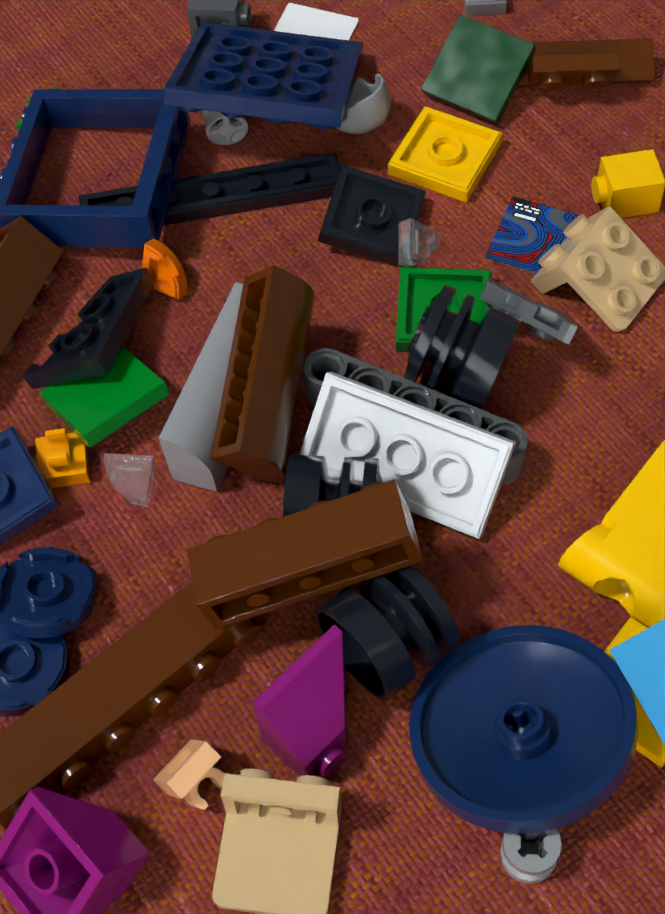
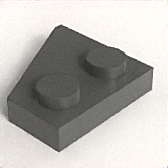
M490 278L487 279L480 294V299L487 302L485 311H488L494 305L522 318L523 322L529 324L528 331L548 341L553 342L554 338L569 345L578 328L573 317Z

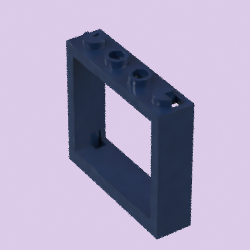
M164 89L34 90L28 107L23 110L19 133L12 140L11 155L7 166L2 169L0 174V228L22 216L54 244L61 247L144 248V244L151 239L159 241L191 123L189 113L180 110L178 106L164 105ZM154 128L132 206L26 205L51 129Z

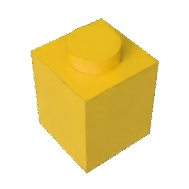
M654 149L601 157L598 176L593 177L591 182L592 195L596 204L601 203L603 209L610 206L620 218L659 213L665 189V179Z

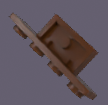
M650 38L533 42L536 52L532 56L518 87L540 86L541 89L554 90L563 88L565 85L600 88L608 84L649 83L655 77L654 42Z

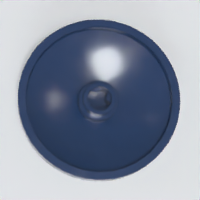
M519 625L495 629L477 635L447 653L431 669L419 687L411 709L409 734L411 748L419 772L431 793L443 806L458 817L479 827L505 833L525 834L553 830L571 824L602 805L617 790L630 769L636 752L638 722L635 700L630 685L618 665L602 649L587 639L562 629L537 625Z

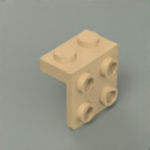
M608 206L589 218L582 214L573 220L563 231V234L567 237L561 245L559 243L554 245L539 259L538 263L542 268L530 282L541 294L568 282L612 331L619 332L629 326L665 280V266L619 215Z
M243 769L240 771V775L224 773L220 796L226 810V817L212 892L215 905L221 909L257 914H328L342 811L340 787L331 786V782L325 778L309 775L297 777L296 782L274 779L272 773L260 769Z

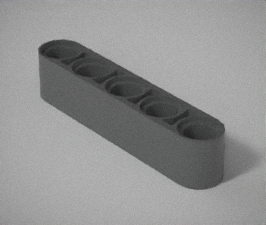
M318 349L310 353L305 359L303 367L306 397L313 407L316 405L323 384L321 380L325 378L327 372H334L515 441L516 445L501 485L510 484L521 476L528 439L526 432L516 423L333 349Z

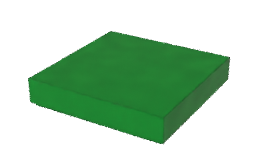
M400 267L396 351L408 352L409 345L425 309L439 296L444 285L456 289V294L449 311L458 314L466 296L471 295L474 297V306L470 320L480 323L487 312L484 310L487 302L480 299V294L487 279H492V270Z
M121 346L114 359L113 367L103 376L98 378L87 377L54 384L39 392L44 404L89 448L170 394L165 381L123 346Z

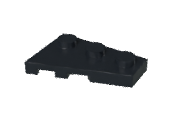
M147 267L109 277L77 313L81 319L79 325L71 329L67 334H58L48 347L53 354L42 366L32 364L23 373L22 377L32 389L87 377L98 378L108 373L114 365V359L123 342L130 335V329L139 312L146 305V299L156 282Z

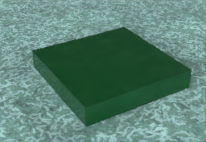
M459 15L421 90L428 97L498 126L530 64L532 56L536 52L535 44Z

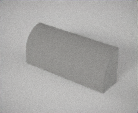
M238 282L234 283L159 436L172 479L214 492H218L229 466L213 461L210 458L243 284Z

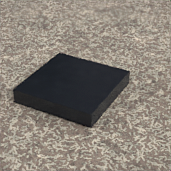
M342 165L321 227L318 242L397 267H404L426 191Z

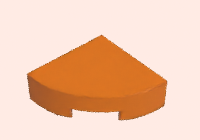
M151 239L144 244L142 268L147 267L156 281L152 289L178 300L187 294V281L179 260L167 246L158 240Z

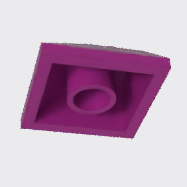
M333 625L253 701L261 740L298 776H318L320 774L322 777H326L340 765L346 755L344 751L346 748V672L343 632L336 625Z
M36 787L29 790L0 840V890L20 914H101L127 890L150 852L114 811Z

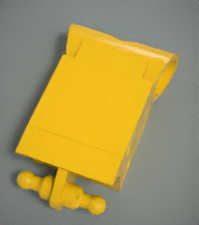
M665 439L605 515L602 523L580 536L565 551L558 562V567L592 591L619 601L632 618L647 628L665 619Z

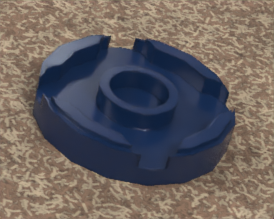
M54 547L29 549L20 553L19 559L13 561L10 565L6 561L0 567V623L15 634L35 639L58 637L78 628L91 615L97 601L95 573L90 566L87 567L83 564L80 556L75 553Z
M0 623V716L24 715L67 680L71 656L63 635L35 639L17 635Z

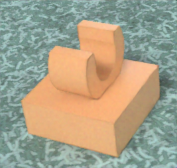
M190 739L153 781L168 796L179 799L184 798L192 807L205 810L208 804L200 797L198 786L204 778L208 777L217 787L222 788L224 773L213 767L221 756L206 741Z

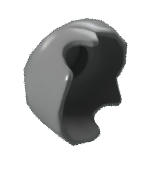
M381 74L375 75V84H369L363 78L357 79L349 98L341 128L336 127L337 129L348 134L360 135L366 134L384 123L391 109V100L386 81Z

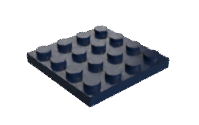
M201 22L164 87V105L178 106L180 110L185 112L217 111L230 118H241L246 115L263 117L266 121L275 124L293 121L308 123L310 127L315 129L341 128L362 60L363 42Z

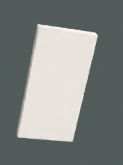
M327 372L299 455L324 456L330 480H339L344 458L353 457L354 481H363L366 458H378L383 483L396 480L410 512L479 539L483 536L516 442L334 372Z

